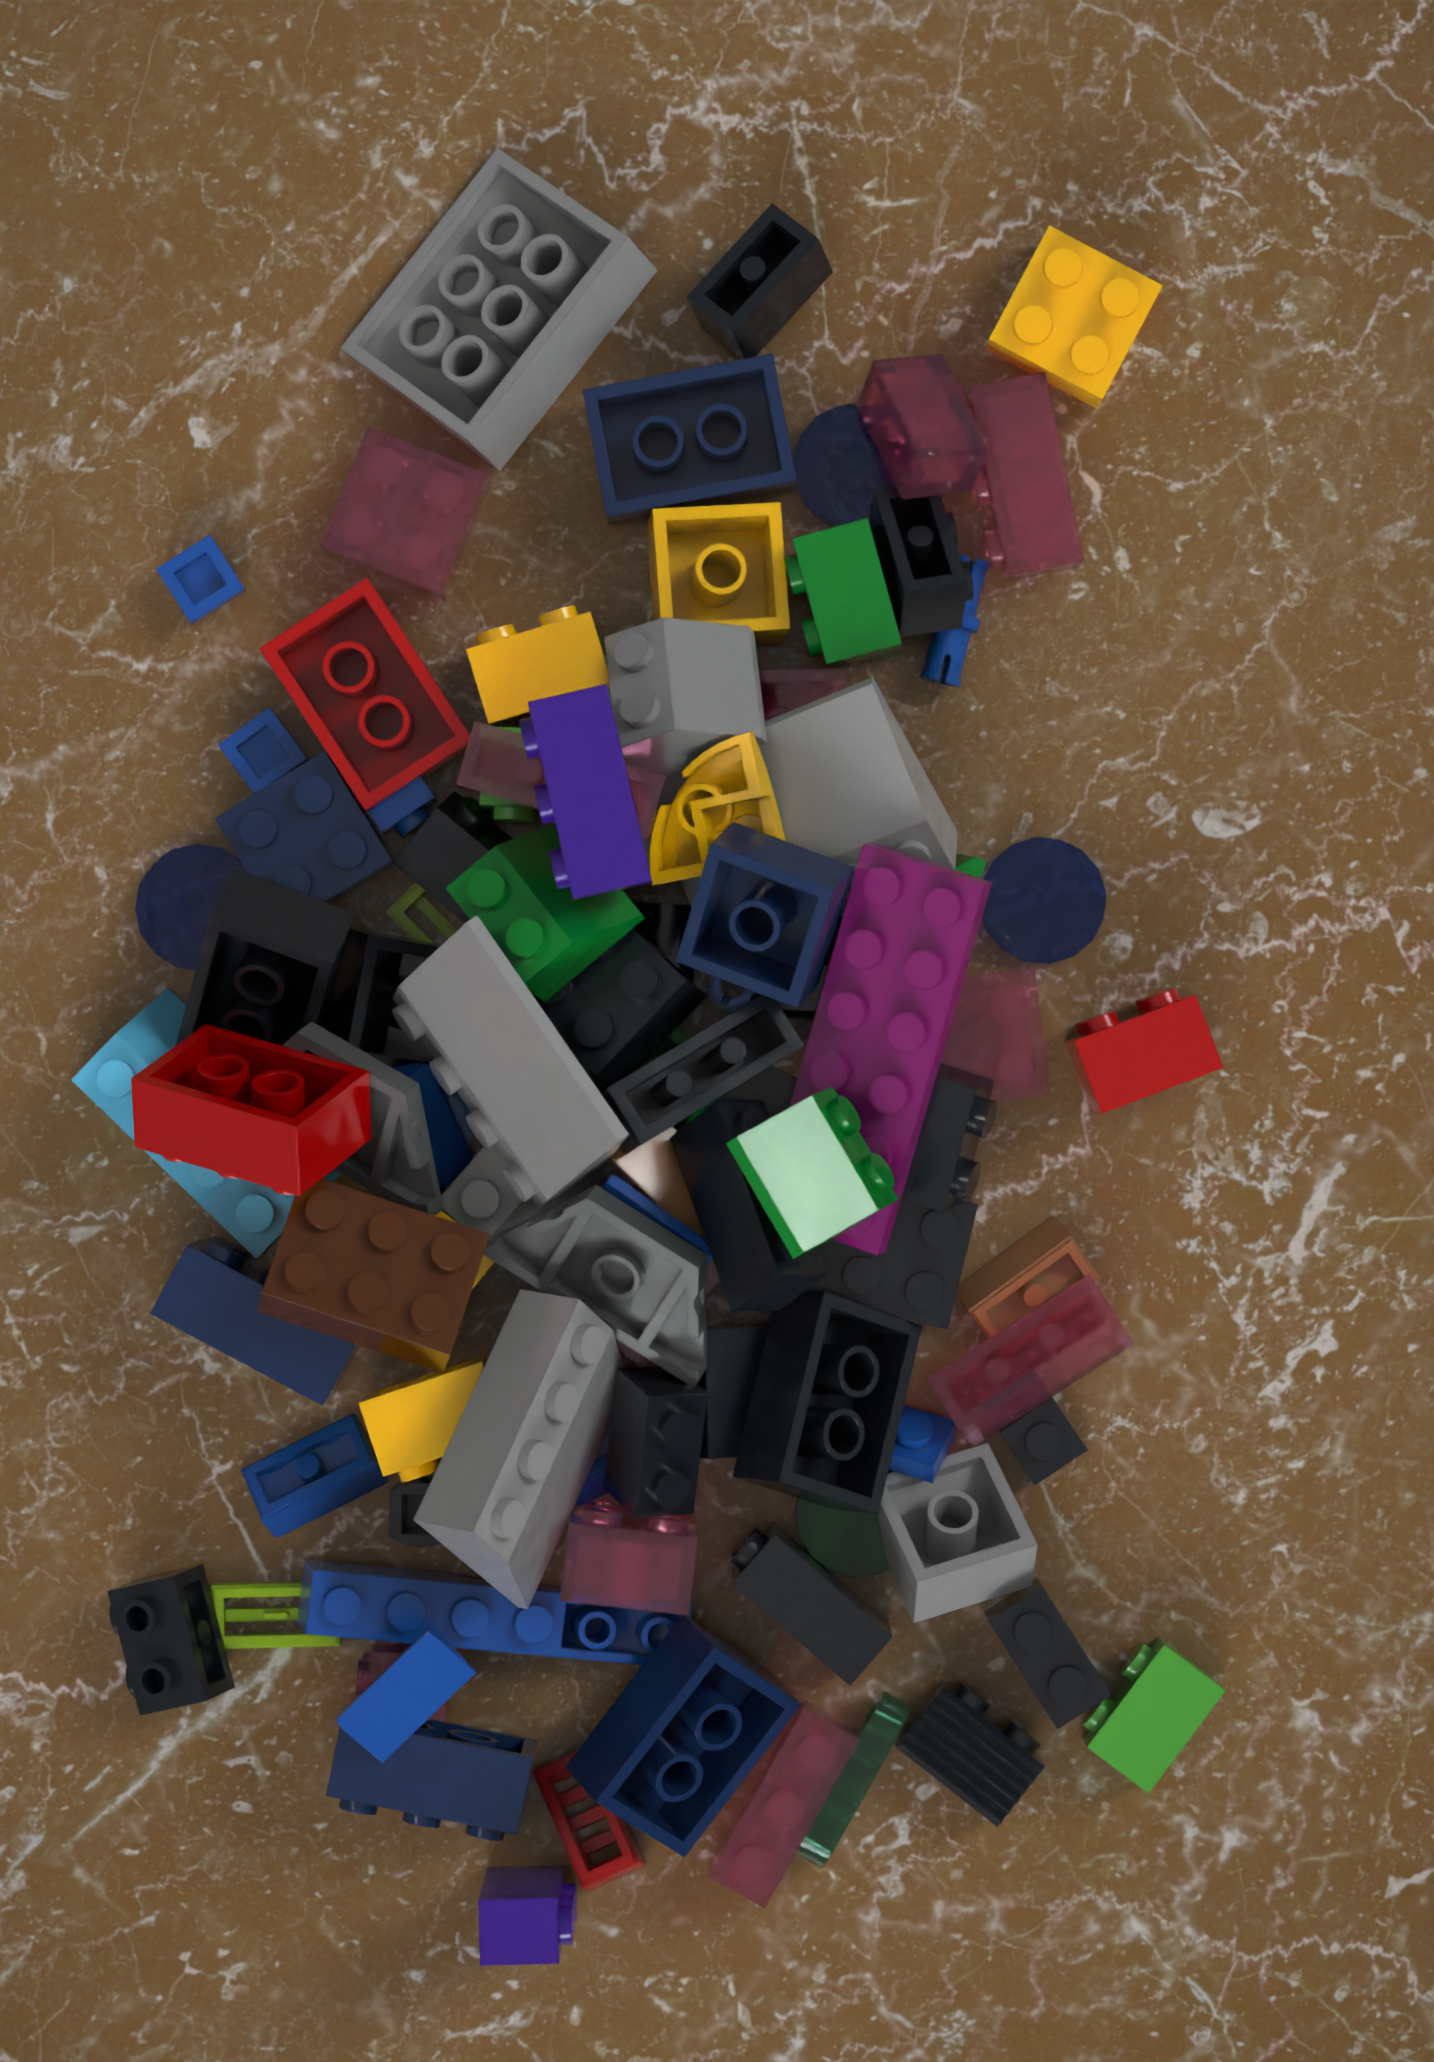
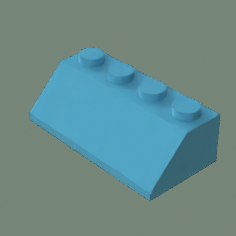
M170 988L165 989L122 1027L71 1079L133 1140L134 1122L131 1078L176 1046L186 1004ZM144 1150L256 1259L263 1256L281 1238L295 1195L279 1194L270 1187L240 1178H225L216 1171L186 1162H172L165 1159L162 1155ZM333 1169L322 1179L335 1182L342 1173Z

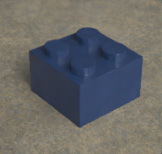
M325 751L215 818L249 874L332 904L394 866L393 862L395 859L346 780Z
M731 823L710 845L676 962L798 1008L819 984L855 867L739 823Z

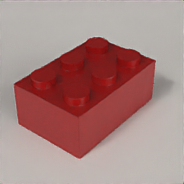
M365 578L259 648L365 811H369L417 778L422 777L425 779L477 745L368 578Z
M208 1024L199 1028L131 1078L136 1148L162 1155L165 1159L172 1162H186L216 1171L225 1178H240L270 1187L279 1194L301 1196L372 1139L369 1070Z

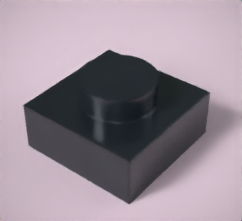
M1051 1395L998 1430L1034 1485L1088 1450Z

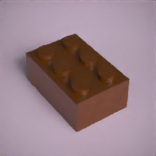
M321 1179L301 1196L295 1195L261 1294L257 1312L443 1373L451 1356L490 1234Z

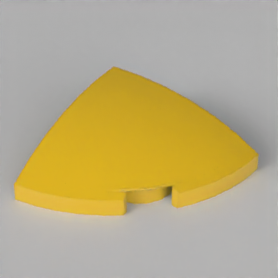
M753 732L737 735L714 745L694 759L681 772L683 778L688 777L679 789L672 804L660 806L655 819L650 845L652 886L701 876L711 843L733 822L786 841L768 771Z

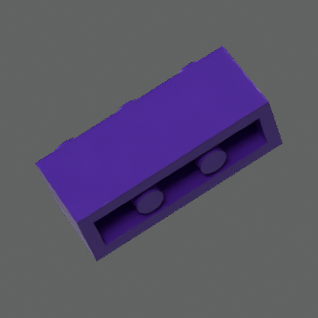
M607 684L528 702L531 717L519 720L527 758L540 757L546 783L534 785L542 823L555 822L561 848L549 850L557 888L570 887L573 899L578 900L652 883Z
M564 1865L487 1867L478 1899L480 1966L559 1964L562 1945H573V1933H575V1921H577L576 1882L564 1883Z

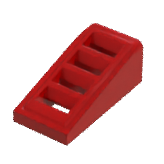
M575 1751L532 1772L582 1889L591 1891L644 1867L646 1863L628 1822L601 1805L575 1817H569L566 1810L567 1807L591 1797L581 1785L559 1795L554 1785L573 1776L565 1766L577 1752ZM607 1818L611 1827L610 1830L581 1842L577 1834L578 1831ZM615 1843L618 1844L621 1854L592 1866L589 1855Z

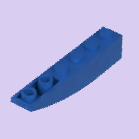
M304 1559L297 1624L305 1634L408 1644H412L432 1625L454 1648L643 1665L682 1614L691 1619L693 1605L632 1595L539 1584L529 1608L523 1609L518 1608L485 1579L478 1576Z

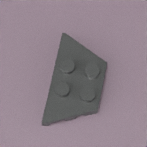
M313 1022L307 1024L282 1046L366 1069L370 1073L372 1139L338 1165L335 1170L388 1201L436 1216L441 1212L443 1203L419 1083Z
M595 1185L496 1234L484 1251L486 1257L541 1292L580 1299L614 1331L617 1340L694 1388L706 1370L707 1255L601 1187Z

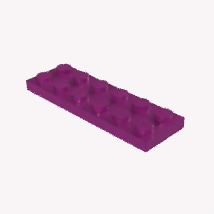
M874 842L863 844L789 1108L809 1096L832 1086L838 1096H844L854 1106L861 1121L859 1132L871 1153L879 1154L888 1164L895 1181V1185L892 1188L899 1200L833 1238V1240L879 1256L887 1250L992 882Z

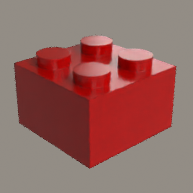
M1176 987L1168 988L1134 1001L1138 1010L1137 1014L1119 1020L1116 1010L1108 1011L1075 1024L1079 1036L1068 1039L1065 1042L1092 1112L1103 1114L1224 1068L1196 995L1180 997Z

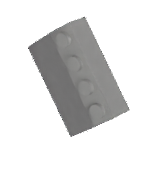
M497 148L345 341L341 349L452 437L501 471L658 270L628 236Z
M873 677L765 721L767 744L761 745L759 748L774 791L786 842L855 867L840 917L844 914L861 850L865 843L874 842L955 870L958 831ZM681 772L653 781H649L640 773V781L655 819L660 806L672 804L679 789L688 777L683 778ZM701 876L680 880L691 908Z
M478 916L467 921L398 986L393 997L398 1006L392 1009L398 1025L412 1042L420 1038L434 1058V1060L429 1062L434 1077L447 1094L452 1095L456 1091L471 1111L466 1116L470 1129L485 1148L488 1149L492 1145L496 1147L508 1167L503 1169L504 1177L521 1201L526 1202L531 1198L538 1210H541L602 1169L628 1137L629 1133Z
M520 1289L413 1520L518 1608L528 1609L610 1428L617 1368H625L614 1331L580 1299Z

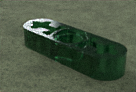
M884 1690L880 1693L801 1832L793 1853L820 1868L824 1867L899 1736L910 1714L911 1705Z

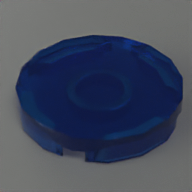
M866 403L837 406L816 416L800 435L793 458L797 477L796 489L806 508L826 525L836 527L868 518L870 524L873 492L875 489L917 483L920 474L917 447L906 425L888 410Z
M1034 837L1012 844L991 862L983 878L992 882L982 916L985 930L1002 951L1023 962L1051 964L1075 956L1093 941L1104 919L1106 890L1099 869L1083 850L1060 839Z
M194 844L172 849L152 865L139 884L135 912L140 934L155 954L175 967L196 970L209 918L234 868L248 873L239 858L223 848Z

